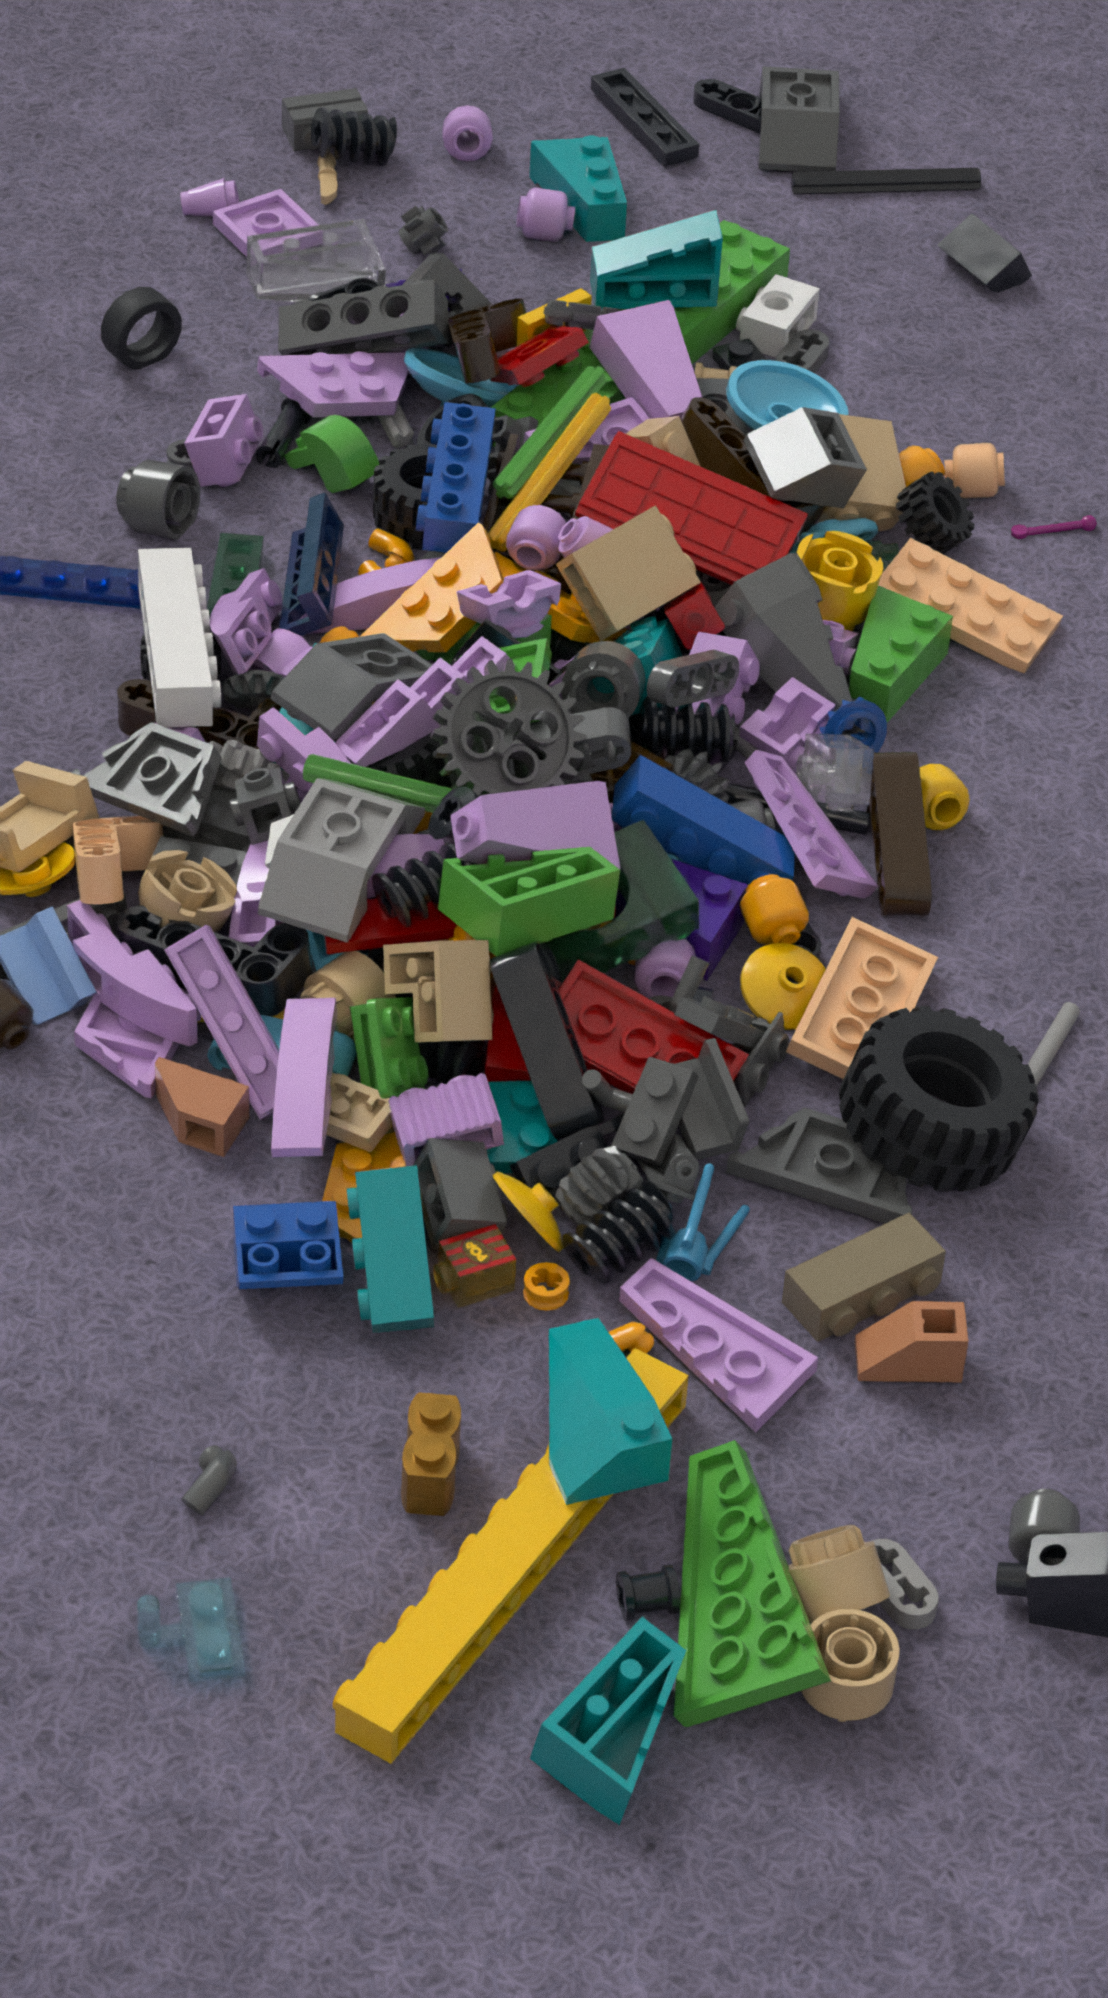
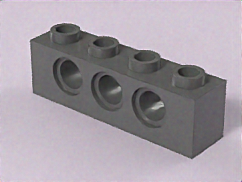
M419 279L406 285L395 287L379 286L371 291L355 294L339 293L332 298L315 301L300 300L293 305L279 307L278 351L281 355H312L319 352L326 354H352L358 351L393 353L405 351L409 348H422L448 343V299L435 280Z

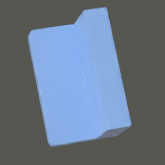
M53 906L36 913L26 925L0 936V963L10 982L33 1008V1024H42L86 1004L96 993Z

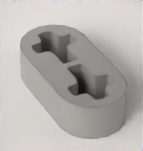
M890 1539L870 1541L875 1543L882 1564L893 1563L891 1574L886 1567L881 1565L890 1597L879 1602V1604L899 1626L907 1629L927 1627L933 1622L937 1613L938 1592L935 1586L899 1543ZM905 1594L912 1602L922 1600V1608L918 1609L913 1603L903 1605Z

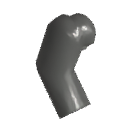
M217 1445L209 1446L202 1452L198 1462L203 1472L181 1498L186 1506L201 1516L223 1492L237 1467L235 1456L229 1450L223 1451Z

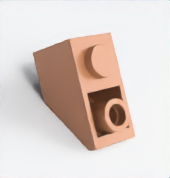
M158 1057L156 1060V1096L178 1142L224 1157L249 1119V1086Z
M912 1301L856 1334L854 1343L858 1381L962 1383L969 1342L964 1302Z

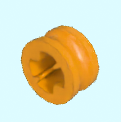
M544 1262L531 1266L525 1272L523 1295L525 1301L530 1306L538 1310L549 1311L558 1309L567 1302L570 1278L563 1267L555 1263ZM545 1282L548 1287H555V1289L547 1291L546 1287L543 1285L538 1286V1284Z

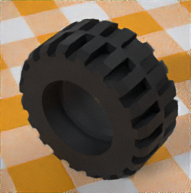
M918 1006L913 1008L911 1012L904 1008L879 1018L865 1032L840 1085L839 1098L841 1102L839 1108L843 1122L847 1123V1131L854 1143L860 1142L862 1144V1153L871 1161L876 1159L883 1164L884 1171L894 1177L896 1174L909 1179V1184L920 1188L926 1184L933 1186L934 1191L948 1192L953 1187H957L958 1191L962 1192L996 1181L1001 1174L1006 1173L1014 1161L1036 1117V1107L1039 1103L1036 1084H1034L1035 1079L1029 1065L1022 1064V1054L1014 1045L1009 1047L1004 1042L1002 1034L995 1029L987 1030L980 1025L981 1021L971 1016L965 1019L957 1016L956 1011L942 1008L939 1012L932 1011L930 1006ZM931 1095H934V1096H936V1097H938V1098H940V1099L946 1101L947 1103H945V1102H943V1101H940V1100L934 1098V1097L931 1096Z

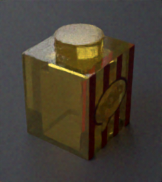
M496 1224L439 1241L438 1263L433 1266V1274L442 1294L449 1292L457 1307L460 1308L515 1291L516 1258Z

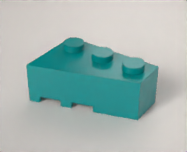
M589 135L583 138L531 141L529 178L534 184L538 183L542 189L562 191L567 195L568 206L575 207L573 228L586 242L613 241L625 237L627 200L608 137Z
M417 1165L355 1172L357 1187L347 1188L350 1219L360 1218L362 1238L352 1239L355 1270L366 1269L368 1286L367 1289H358L361 1321L371 1320L373 1333L435 1327Z

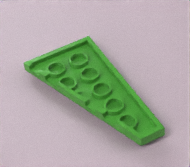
M736 1440L689 1456L678 1644L686 1649V1653L676 1677L674 1717L684 1727L697 1725L831 1681L795 1582L789 1572L788 1563L747 1453Z

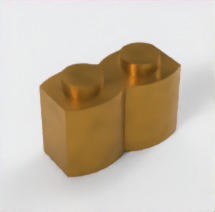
M418 1392L410 1403L407 1441L402 1455L401 1500L406 1513L445 1516L453 1504L455 1470L459 1459L461 1406L456 1395Z

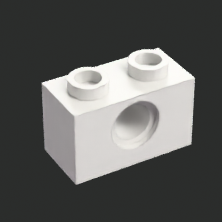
M775 274L765 288H759L751 305L741 310L736 324L737 331H740V340L749 338L761 353L776 358L797 332L809 329L816 320L820 288Z

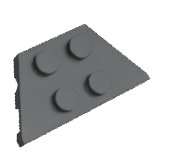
M151 722L133 733L126 741L117 743L102 752L106 761L88 773L82 775L78 768L70 772L87 777L94 798L194 837L198 832L222 757L212 744Z
M802 1108L788 1117L783 1125L772 1127L761 1134L757 1146L744 1154L736 1150L727 1159L726 1173L882 1223H888L909 1212L912 1215V1207L908 1205L906 1196V1177L896 1174L895 1177L883 1170L884 1165L876 1159L871 1161L862 1153V1144L860 1142L854 1143L847 1131V1123H844L843 1119L815 1110Z

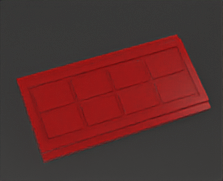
M618 431L614 436L575 511V516L578 518L587 516L615 529L656 505L659 512L670 521L677 543L683 553H686L692 559L696 570L730 585L790 554L808 516L807 513L621 431Z

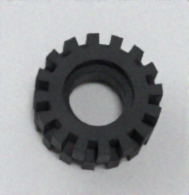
M932 471L902 489V492L897 496L900 501L896 503L897 510L903 512L898 517L901 523L906 522L908 527L904 530L907 535L912 533L915 537L914 540L944 554L971 537V531L974 530L975 524L970 520L974 518L973 511L967 510L966 507L970 503L967 498L964 500L961 498L960 494L963 491L960 487L953 488L952 479L949 477L944 479L943 473L937 472L934 474Z

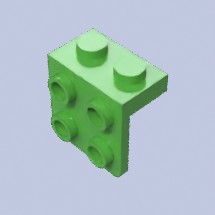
M412 997L375 998L367 1000V1003L363 1005L350 1006L361 1084L378 1090L382 1099H390L392 1096L398 1097L402 1092L411 1088L425 1089L424 1085L428 1080V1068L424 1057L420 1055L418 1042H415Z

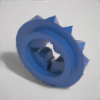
M858 697L856 701L852 702L842 700L841 707L838 710L828 711L829 720L826 726L819 728L823 735L819 746L825 752L828 760L839 767L850 768L867 763L870 752H879L886 738L887 721L883 711L875 703ZM854 724L865 731L851 734L849 739L842 734V731H845V729H852Z

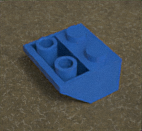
M336 1201L233 1206L234 1256L238 1289L343 1284Z

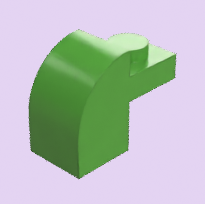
M329 415L300 433L301 437L295 440L298 447L284 455L288 465L293 469L315 464L327 490L331 493L354 488L372 477L375 467L379 465V460L365 434L356 424L340 415Z

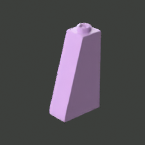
M667 300L597 316L589 348L625 398L633 397L650 419L679 416L681 419L691 399L702 397L671 302Z
M593 781L481 795L450 815L456 855L462 861L487 864L488 855L498 854L504 855L505 862L531 860L532 851L591 847L620 869L606 782Z

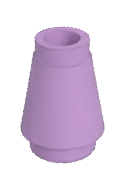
M225 178L186 192H180L184 216H213V211L239 203L235 180L225 181Z

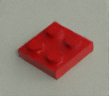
M552 325L499 357L498 362L501 373L490 380L491 382L507 383L509 386L514 384L522 385V387L530 386L540 381L545 376L543 370L556 363L557 366H562L579 356L577 350L589 342L582 328Z

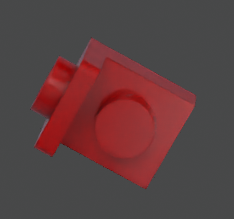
M702 583L664 605L665 614L687 649H692L698 632L716 635L725 628L722 619L712 604L711 597Z

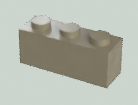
M909 1212L786 1270L782 1303L817 1342L833 1334L835 1336H843L849 1333L858 1322L875 1314L877 1316L887 1315L896 1308L899 1302L916 1294L918 1296H926L933 1292L941 1283L946 1250Z

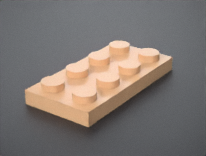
M912 538L907 541L885 569L879 582L881 587L952 615L950 639L1005 667L1025 673L1059 627L1063 615L1047 608L1045 605L1021 595L1004 584L998 583Z
M852 917L786 1052L844 1079L865 1032L870 1029L871 1024L894 1011L907 1008L911 1012L915 1008L938 957Z

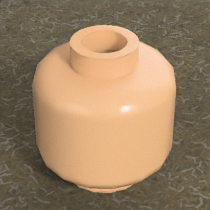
M992 443L957 445L953 450V460H944L945 478L949 477L953 480L954 488L960 487L963 491L960 494L961 498H991L997 494L999 486H1005L1003 452L997 453Z

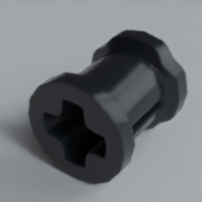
M672 1564L662 1565L661 1570L657 1572L631 1576L626 1571L617 1572L616 1592L624 1621L633 1620L635 1614L666 1609L669 1614L679 1613L680 1591L677 1575Z

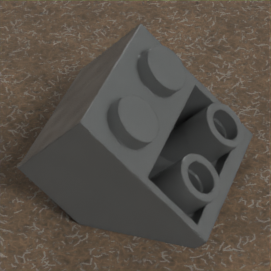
M801 407L748 433L743 440L770 497L780 501L790 500L810 503L819 507L830 506L844 509L867 471L839 413Z

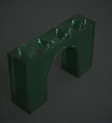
M644 820L614 832L620 863L618 890L627 902L621 914L602 927L592 930L575 931L553 938L548 942H543L549 945L561 972L562 983L578 960L605 974L608 970L629 960L643 958L653 947L662 942L682 940L694 930L700 928L698 898Z

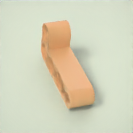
M139 815L86 819L73 823L80 901L85 904L96 905L123 900L122 871L146 870L160 837L163 836V825Z

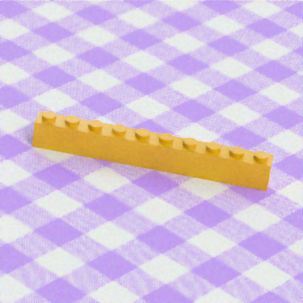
M634 1348L628 1355L627 1360L655 1399L668 1428L686 1407L689 1375ZM548 1444L546 1453L536 1465L531 1463L524 1469L518 1480L517 1488L507 1499L501 1498L495 1503L488 1516L487 1523L477 1535L471 1533L467 1536L459 1549L457 1559L447 1570L440 1569L434 1575L428 1586L427 1594L416 1607L410 1605L405 1609L397 1623L396 1631L385 1643L378 1642L372 1648L363 1670L353 1681L347 1679L340 1686L332 1704L335 1710V1733L391 1764L613 1494L566 1505L549 1466Z

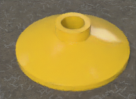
M63 842L21 872L0 867V894H25L27 897H36L48 892L51 889V884L65 876L75 865L76 857L73 847Z
M788 943L768 944L754 951L745 962L740 976L741 992L746 1004L758 1018L764 1019L771 1024L778 1012L783 1013L784 1030H796L826 968L812 953L799 946ZM786 976L792 977L798 984L791 983Z
M497 1171L493 1174L495 1182L531 1226L557 1252L563 1250L562 1236L552 1214V1211L559 1204L541 1183H537L531 1189L519 1180Z

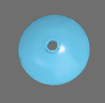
M409 348L404 356V362L408 371L423 390L442 401L440 407L444 402L460 395L474 394L479 396L491 408L518 386L515 384L509 386L507 383L491 382L490 379L476 383H465L458 357L451 354L424 348Z
M757 360L742 364L732 372L726 387L727 399L735 414L753 431L801 407L848 415L846 402L830 383L807 369L786 362Z

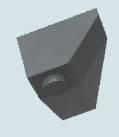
M790 553L735 581L716 604L715 609L725 625L723 632L727 637L748 641L759 660V675L777 692L793 677L836 704L834 711L841 707L842 700L852 702L843 668L835 664L829 641L834 639L830 625L823 624L818 603L822 601L819 587L797 553Z

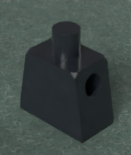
M1108 1532L1036 1535L1031 1540L1028 1564L998 1563L996 1574L997 1595L1027 1597L1029 1623L1108 1638Z

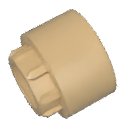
M357 951L344 952L306 979L304 991L300 995V999L336 998L337 1020L335 1031L347 1035L354 1042L350 1006L366 1004L369 999L396 998L395 994H385L384 972L369 957Z
M855 1525L828 1529L791 1543L788 1550L792 1564L788 1565L789 1572L795 1582L809 1623L830 1611L838 1609L861 1610L890 1597L875 1543L864 1542L861 1530Z
M838 1609L821 1615L811 1623V1628L831 1681L802 1690L803 1696L818 1712L838 1719L840 1722L865 1719L877 1714L888 1704L894 1690L899 1660V1643L895 1633L882 1619L862 1610Z

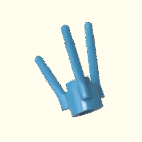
M711 1163L706 1164L686 1228L680 1229L675 1234V1237L669 1241L660 1234V1249L656 1261L689 1281L698 1280L701 1274L711 1275L715 1260L750 1211L749 1206L742 1205L708 1251L706 1238L697 1229L714 1172V1166Z

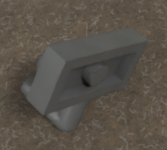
M692 955L671 999L670 1004L671 1008L675 1011L674 1015L711 1034L754 1049L765 1032L751 1025L754 1019L753 1015L729 1004L727 1006L707 996H703L701 1003L693 999L709 963Z
M649 1057L633 1094L612 1088L597 1070L585 1072L582 1077V1083L602 1106L625 1113L611 1146H615L621 1153H625L630 1158L661 1167L699 1077L692 1069Z

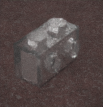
M806 733L804 754H800L798 757L796 774L807 791L815 796V801L827 803V809L853 811L854 804L869 805L874 750L850 735Z

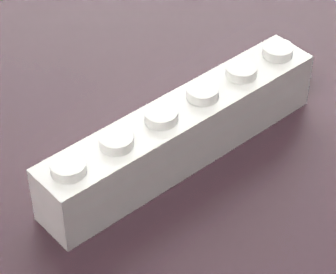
M191 548L138 549V588L156 723L166 728L213 726V708H221L220 680H217L216 656H213V635L210 633L209 610L206 609L205 587H203L202 565H194Z

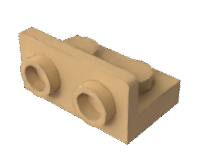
M332 1073L330 1082L332 1104L326 1135L372 1152L386 1133L395 1132L391 1120L389 1099H382L378 1090L353 1081L344 1074Z

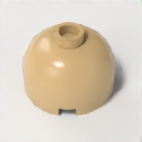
M162 851L152 856L139 886L140 906H145L149 912L162 917V928L170 923L168 920L170 919L188 921L200 927L208 925L213 932L221 930L236 902L234 897L237 893V887L229 874L216 863L204 857L201 864L186 860L189 853L186 851Z

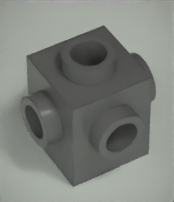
M280 767L272 770L266 768L255 769L245 774L243 778L235 780L237 798L230 799L236 824L238 827L245 825L252 845L267 841L269 839L271 823L294 815V810H297L301 804L294 781L285 783Z

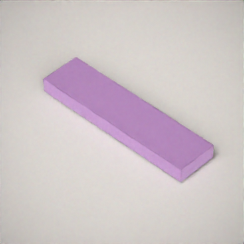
M205 925L164 950L238 1082L249 1086V1101L259 1119L264 1120L272 1116L274 1111L279 1048L211 927Z

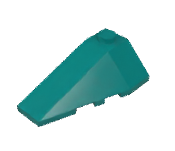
M594 1318L550 1328L548 1334L549 1466L566 1505L669 1481L673 1440L655 1399L601 1320Z

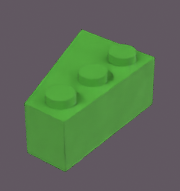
M878 585L876 595L870 602L851 668L849 682L851 698L857 699L861 697L875 703L883 711L888 722L948 654L953 616Z
M591 847L532 851L531 860L505 862L503 854L488 855L487 864L460 866L461 861L459 858L444 859L438 910L475 940H488L489 951L496 957L534 941L548 942L556 937L588 929L591 926L612 920L614 917L620 869Z

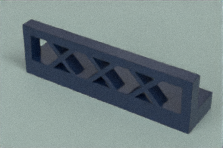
M325 492L309 499L306 528L292 532L279 629H285L300 636L328 627L333 622L344 524ZM305 613L308 617L300 619Z

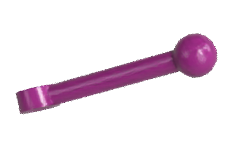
M1086 515L1079 521L1027 528L1019 524L1011 528V535L1017 539H1024L1028 535L1075 529L1092 531L1096 528L1097 521L1092 515Z

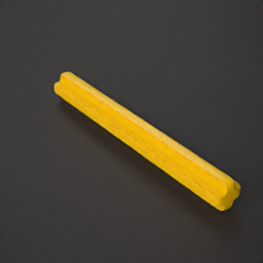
M598 393L590 395L488 532L492 549H497L500 552L507 551V535L518 513L528 506L541 505L611 411L610 400L607 396H601Z

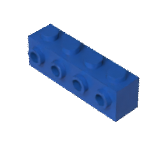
M444 402L442 419H433L431 444L437 445V448H428L426 473L433 474L423 478L421 502H428L427 506L419 505L416 531L424 532L422 550L447 553L477 523H480L496 408Z
M640 755L614 785L612 821L619 824L625 831L635 833L657 845L663 852L675 855L697 868L747 885L759 877L770 874L790 880L794 878L795 852L786 836L644 756Z

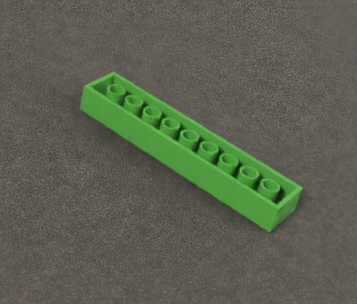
M725 220L719 223L723 241L717 306L674 308L691 364L696 362L736 328L741 310L751 305L760 287L765 288L775 274L787 278L790 248L776 243L768 237H762L746 230L736 223ZM586 330L584 334L589 343L577 350L579 352L577 358L562 366H557L556 363L543 370L545 376L540 381L527 387L518 385L491 408H496V417L506 415L516 420L531 416L539 421V426L588 366L594 368L599 366L604 370L603 375L607 381L598 394L607 396L610 400L609 404L626 398L589 348L593 330Z

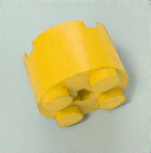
M826 531L823 538L812 539L813 534L808 535L801 540L796 553L819 587L822 601L818 603L822 620L840 623L844 626L845 630L853 631L855 625L866 620L870 602L876 595L883 572V562L880 557L877 561L871 554L873 547L857 536L840 531Z

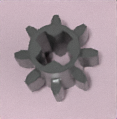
M414 206L401 216L405 225L399 229V235L405 246L413 254H417L420 251L424 255L428 253L434 254L446 245L441 237L448 232L447 224L440 213L433 207L425 211L422 206L419 208Z

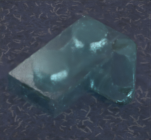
M231 1577L176 1583V1596L181 1622L177 1624L160 1625V1603L157 1597L144 1595L139 1598L137 1602L140 1645L146 1649L184 1645L189 1682L245 1676V1663Z

